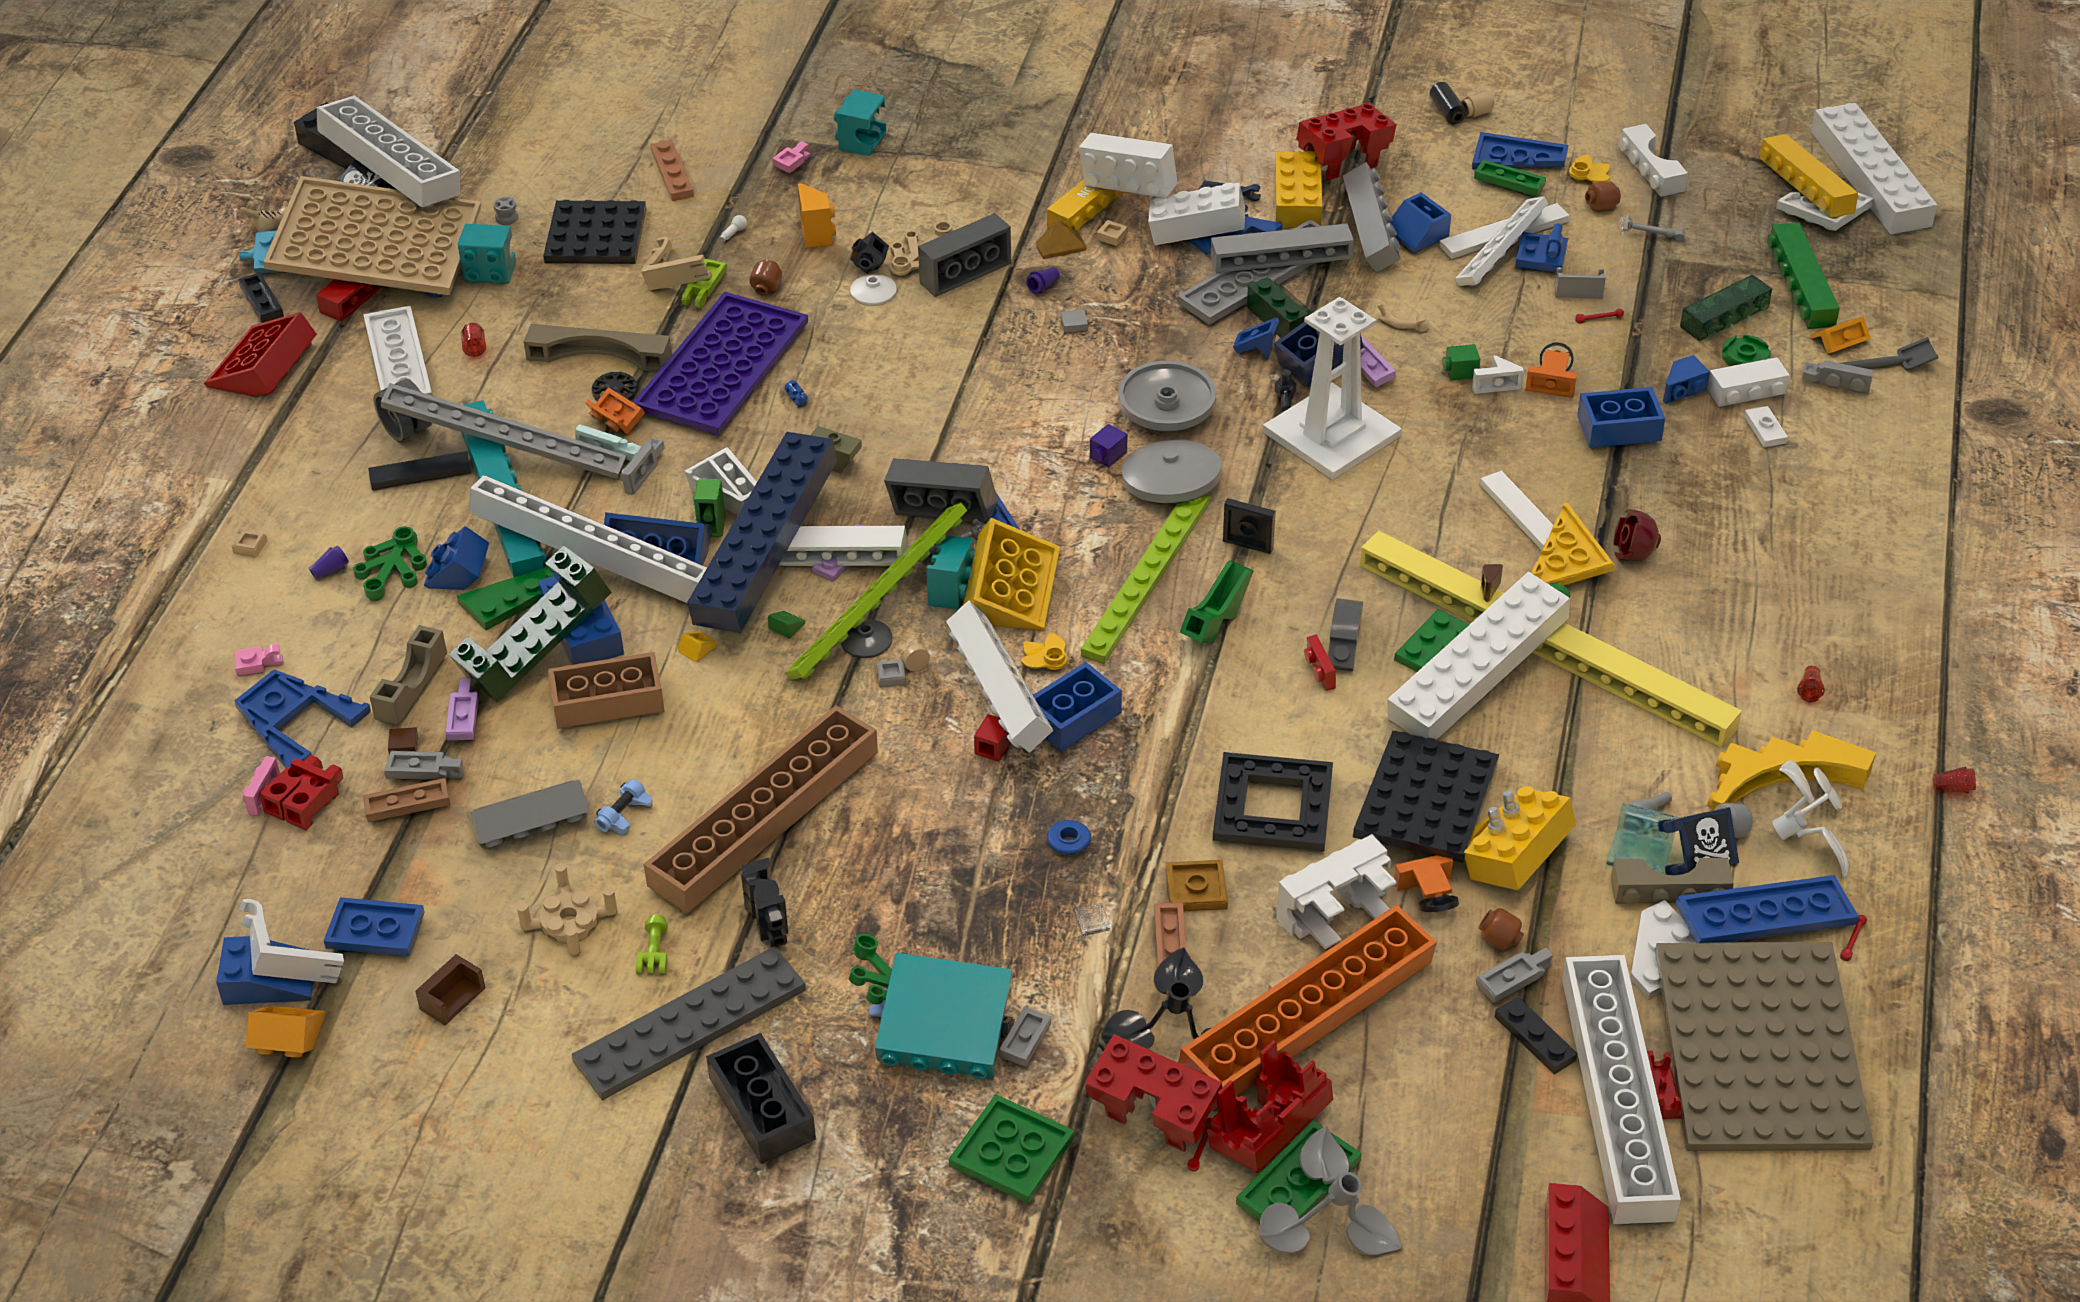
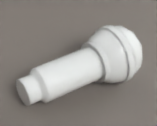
M742 215L734 216L731 225L720 236V240L725 242L737 231L744 230L747 226L746 218Z

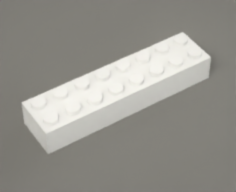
M355 95L317 107L318 132L419 206L428 207L434 203L449 200L460 195V171Z
M1847 103L1845 105L1815 110L1811 133L1858 193L1874 198L1873 206L1870 209L1890 235L1933 226L1937 209L1936 202L1856 103Z
M1528 571L1387 699L1388 719L1409 734L1437 740L1569 619L1570 598Z

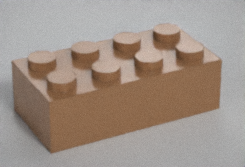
M655 652L548 669L557 729L665 712Z

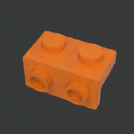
M609 387L595 404L590 400H587L585 403L591 410L589 414L595 420L601 422L603 419L611 430L616 433L620 430L626 435L630 433L645 414L641 407Z

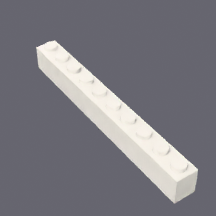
M483 475L470 488V513L558 550L564 545L587 562L685 603L688 602L707 567L487 476Z

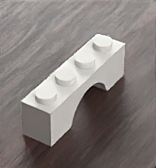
M1642 124L1622 129L1621 139H1619L1620 150L1626 154L1630 162L1635 165L1640 174L1645 177L1659 196L1663 197L1684 192L1688 172L1677 160H1666L1654 155L1656 135L1649 126Z

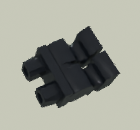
M769 858L742 865L741 879L745 910L750 912L752 919L757 920L760 940H768L771 948L786 944V934H788L786 902L783 895L779 893L777 882L771 880Z

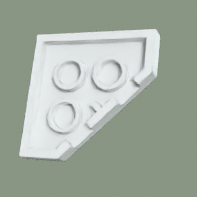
M1790 192L1779 199L1776 209L1782 210L1788 215L1803 218L1809 223L1824 226L1827 230L1836 231L1871 208L1874 198L1858 193L1855 213L1834 218L1829 217L1807 197L1800 196V192Z
M1665 900L1643 910L1639 923L1630 980L1647 999L1662 993L1655 953L1656 943H1696L1685 921Z

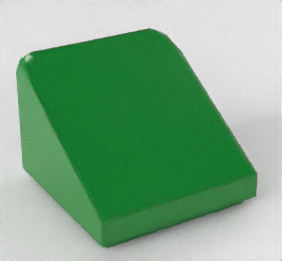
M786 611L772 613L768 616L769 629L788 638H791L805 624V620Z

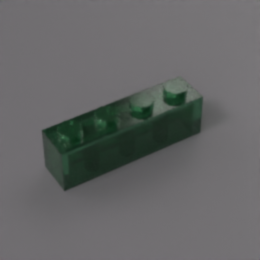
M1752 274L1684 307L1680 327L1698 341L1713 336L1767 309L1771 302L1772 288Z

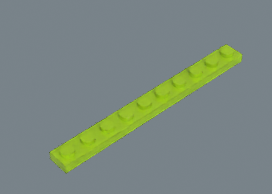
M1204 494L1192 500L1178 502L1082 646V657L1103 664L1106 663L1209 506L1210 495Z
M962 503L948 507L784 672L790 680L805 679L815 671L813 666L818 661L822 662L832 653L830 649L835 644L839 645L849 636L847 632L852 627L856 628L865 620L864 615L868 611H873L882 603L880 598L884 594L888 595L898 587L896 582L901 577L905 578L914 570L913 565L917 561L921 562L931 553L929 549L933 545L936 546L947 537L945 533L949 529H954L962 522L961 517L967 511Z

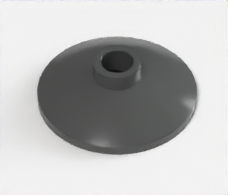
M865 619L856 628L852 627L847 632L849 636L841 643V646L845 652L854 657H876L883 654L891 646L892 632L886 624L880 621Z

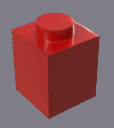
M987 714L974 734V753L1000 762L1011 744L1007 738L1009 732L998 722L1001 719L1000 717Z

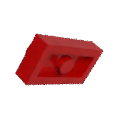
M1317 634L1308 636L1307 648L1304 649L1307 663H1312L1314 676L1317 682H1322L1326 691L1335 689L1336 670Z

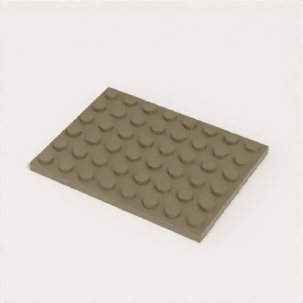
M1832 942L1656 943V960L1677 1092L1681 1101L1682 1123L1687 1151L1872 1149L1874 1143Z

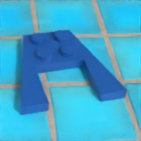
M272 670L234 700L238 711L285 768L291 767L290 763L295 758L304 761L312 753L280 732L279 729L312 702L350 727H353L371 712L368 703L359 704L353 702L349 696L331 694L324 687L318 685L315 687L304 684V680L277 670Z

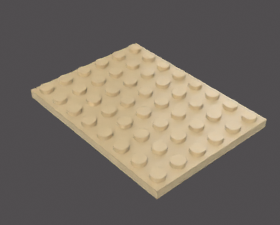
M300 176L264 259V269L450 295L461 265L457 243L465 223L476 224L481 210V201L450 198L428 207H421L396 189Z

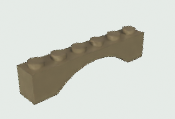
M531 324L523 341L526 360L551 362L573 355L602 354L624 359L644 371L658 372L672 356L670 336Z

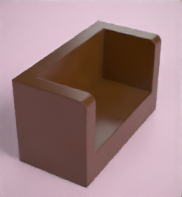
M455 954L423 983L415 993L419 1009L443 1025H446L486 987L482 970Z

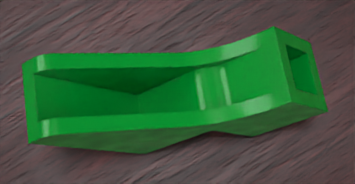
M1228 561L1203 601L1194 608H1188L1179 633L1201 643H1214L1222 620L1236 618L1254 570L1236 562Z

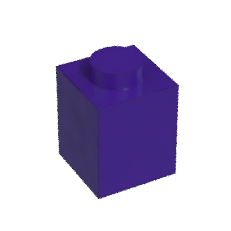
M1107 424L1090 438V458L1109 468L1127 453L1128 434Z

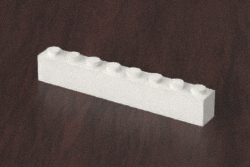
M968 600L946 621L951 629L949 634L959 644L957 647L959 652L967 658L965 663L975 673L974 679L984 688L982 690L983 695L992 702L990 708L1001 718L998 721L999 724L1009 732L1007 736L1009 741L1016 748L1022 746L1030 753L1053 732V729L988 617Z

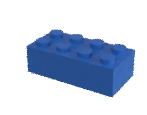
M555 576L538 581L541 598L558 583ZM605 600L561 641L571 665L607 660L624 655L621 631Z

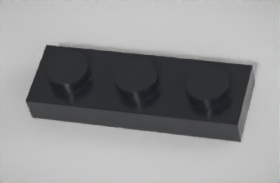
M1518 996L1495 1010L1494 1017L1553 1074L1558 1073L1577 1061L1578 1053Z

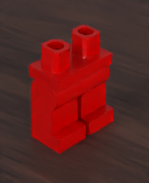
M310 755L304 761L295 758L290 763L291 767L281 772L260 792L265 813L283 821L286 819L287 823L306 831L313 824V816L339 795L337 785L344 778L341 767L332 764L326 770H323L322 761L313 755Z

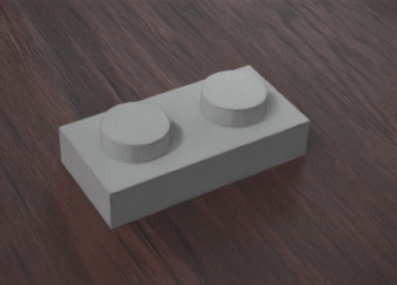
M1024 1007L1001 1045L999 1057L1026 1067L1051 1025V1016Z

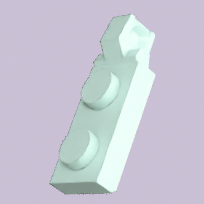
M581 424L575 428L576 440L625 454L626 461H631L634 455L641 449V446L628 443L626 439Z

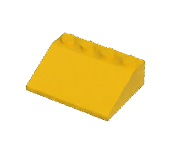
M991 518L978 535L963 605L968 600L986 614L992 625L1042 631L1045 627L1060 546Z

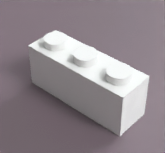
M1776 357L1710 370L1707 390L1717 405L1721 407L1786 394L1790 375Z

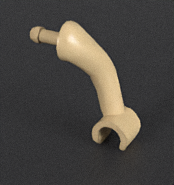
M1382 303L1377 304L1381 312L1378 318L1392 327L1398 329L1415 328L1419 332H1426L1429 328L1430 322H1425L1427 316L1424 313L1419 314L1416 320H1404L1394 316L1390 310H1385Z

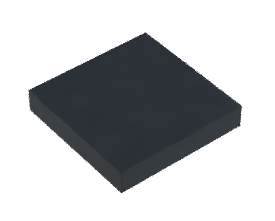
M1227 498L1224 503L1223 542L1271 554L1274 549L1276 511Z

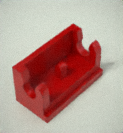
M1653 1050L1647 1051L1662 1119H1681V1101L1677 1095L1670 1066V1054L1665 1052L1664 1058L1661 1061H1655Z

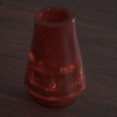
M1816 666L1805 668L1797 687L1799 696L1806 702L1818 701L1825 692L1820 669Z
M1964 766L1940 774H1933L1934 790L1969 793L1971 790H1976L1974 768L1967 769Z

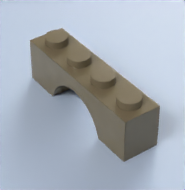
M419 625L407 642L405 661L398 676L393 681L381 679L370 695L375 720L395 725L401 723L447 655L442 630Z
M1699 858L1696 867L1682 875L1659 873L1650 868L1643 859H1614L1611 872L1615 904L1659 903L1663 900L1667 903H1676L1677 897L1681 895L1733 889L1734 884L1728 858Z

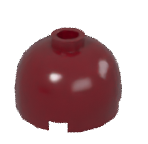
M1627 509L1625 511L1628 513L1626 518L1620 517L1615 529L1613 545L1619 547L1620 553H1614L1618 559L1626 561L1644 560L1653 553L1655 548L1659 547L1661 535L1655 520L1642 511Z

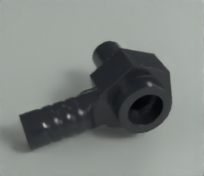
M1288 369L1282 370L1281 378L1276 381L1274 391L1281 398L1283 412L1291 408V397L1296 392V383L1291 378V371Z

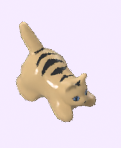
M284 201L282 207L276 211H254L245 207H241L240 210L244 215L251 217L249 227L252 231H276L288 206V202Z

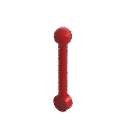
M1617 309L1614 312L1585 316L1577 314L1575 321L1577 323H1584L1585 320L1612 316L1621 318L1624 315V311Z
M1858 915L1857 924L1847 947L1841 950L1840 958L1844 961H1849L1852 958L1853 953L1851 950L1861 927L1867 923V918L1864 915Z
M1211 1117L1206 1119V1128L1194 1157L1188 1160L1187 1167L1192 1172L1200 1168L1199 1158L1208 1139L1207 1128L1211 1125Z

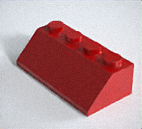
M1549 1183L1545 1203V1302H1610L1609 1207L1579 1185Z

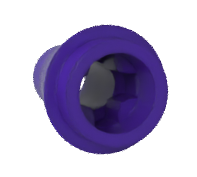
M1055 267L1031 272L1026 279L1027 287L1032 293L1041 294L1060 278V273Z
M339 546L330 547L309 567V570L313 577L319 580L324 576L344 569L349 560Z

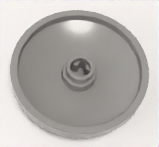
M1155 361L1138 366L1125 375L1119 386V405L1123 413L1136 424L1153 430L1176 431L1193 427L1208 418L1216 404V388L1212 379L1201 369L1178 361Z
M1166 440L1143 446L1131 453L1122 465V479L1125 488L1138 498L1157 503H1176L1198 498L1211 491L1219 483L1222 476L1219 455L1204 444L1188 440Z

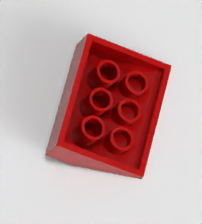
M301 312L253 325L204 384L210 388L249 396L269 395L276 390V384L288 375L289 368L300 360L299 356L302 352L312 345L311 341L317 333Z

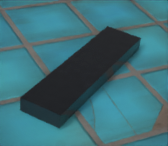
M467 451L368 468L372 490L471 473Z

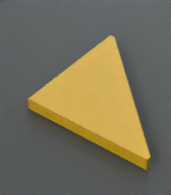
M1566 502L1562 506L1550 536L1546 540L1541 550V555L1531 573L1549 585L1557 583L1564 586L1614 571L1615 564Z

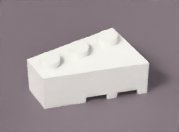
M728 447L684 471L690 489L694 493L698 479H720L722 481L725 510L737 516L757 483Z

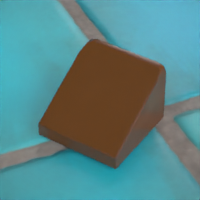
M1484 564L1481 588L1485 602L1490 601L1501 583L1502 564Z

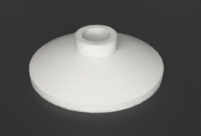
M879 274L862 276L856 279L850 287L852 298L865 305L884 304L893 299L897 292L895 282L891 278Z

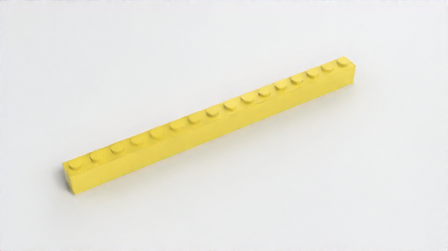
M1381 531L1374 534L1361 547V567L1470 622L1477 619L1504 594V592L1497 589L1490 601L1485 602L1480 580ZM1563 623L1532 652L1720 748L1738 730L1742 710L1569 624Z

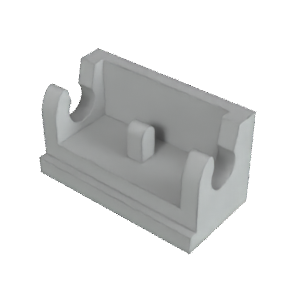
M1562 268L1556 269L1554 281L1556 297L1603 298L1606 279L1604 269H1599L1598 276L1563 275L1561 273Z

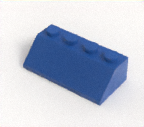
M605 512V526L703 566L709 551L712 525Z

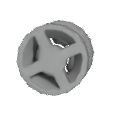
M502 197L494 202L493 206L496 211L495 218L497 223L510 225L518 220V213L515 210L517 207L516 201L513 198Z

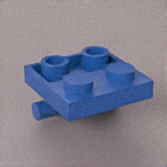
M1559 223L1554 224L1553 230L1549 235L1523 232L1515 267L1544 270L1547 272H1556L1557 268H1563L1568 238L1563 237L1561 234L1562 225Z

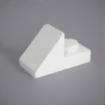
M1494 355L1491 368L1474 369L1472 383L1474 394L1521 389L1524 373L1523 367Z

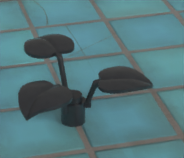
M1184 947L1165 958L1155 971L1154 985L1160 993L1166 994V999L1162 1002L1161 1007L1152 1020L1146 1024L1144 1016L1133 1010H1122L1115 1013L1108 1020L1105 1029L1101 1033V1038L1106 1044L1109 1043L1113 1034L1150 1049L1154 1044L1155 1038L1149 1029L1154 1027L1166 1009L1173 1014L1187 1012L1192 1038L1196 1039L1199 1037L1192 1014L1193 1006L1189 1002L1190 998L1201 990L1203 976ZM1206 1028L1205 1030H1203L1201 1035L1211 1028Z

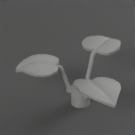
M1327 1126L1309 1137L1301 1149L1299 1161L1303 1172L1308 1178L1313 1180L1323 1179L1325 1185L1331 1184L1328 1190L1329 1195L1300 1219L1295 1209L1284 1203L1271 1204L1264 1210L1260 1218L1259 1236L1269 1248L1277 1252L1295 1253L1303 1249L1310 1239L1309 1232L1302 1225L1330 1202L1338 1206L1350 1204L1348 1217L1352 1222L1347 1226L1346 1230L1350 1243L1357 1251L1368 1256H1377L1397 1251L1402 1247L1394 1228L1379 1210L1370 1205H1360L1355 1211L1356 1204L1359 1202V1198L1356 1196L1362 1190V1183L1357 1175L1348 1172V1158L1342 1147L1331 1135Z

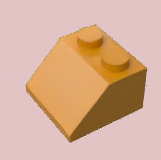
M798 184L800 219L805 247L833 245L832 236L836 235L835 222H831V217H835L834 204H829L827 194L805 184Z
M270 1005L248 1012L245 1048H255V1053L274 1054L275 1050L285 1051L284 1056L302 1057L303 1053L314 1049L326 1011Z

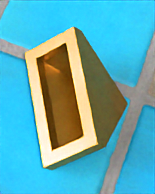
M1058 219L1036 242V247L1043 259L1086 250V245L1080 234Z

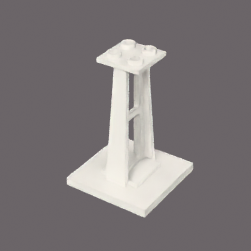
M1341 297L1304 318L1305 323L1320 332L1309 396L1263 424V433L1332 480L1402 436V428L1361 402L1360 333L1375 325L1376 319ZM1334 342L1340 346L1344 344L1343 363L1332 370ZM1340 375H1342L1341 388L1331 382Z

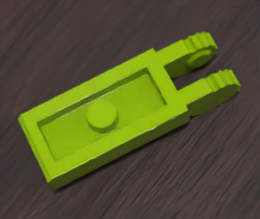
M704 259L703 263H705L708 270H711L712 275L710 279L688 283L685 292L682 294V304L689 306L694 294H697L695 307L701 309L706 304L707 297L711 295L726 273L727 263Z

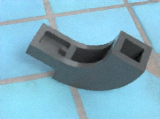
M1336 599L1328 657L1335 669L1351 671L1354 669L1363 601Z

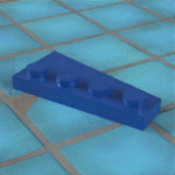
M1480 132L1472 169H1477L1483 160L1511 168L1564 167L1569 145Z

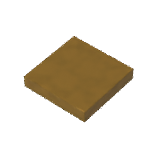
M1223 860L1166 862L1170 903H1183V911L1228 909Z

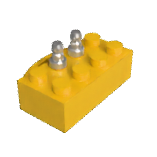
M1530 786L1520 788L1515 796L1511 791H1505L1503 793L1504 806L1498 809L1496 807L1488 809V816L1476 826L1470 845L1464 851L1470 880L1519 890L1576 826L1570 797L1558 795L1554 791H1536Z

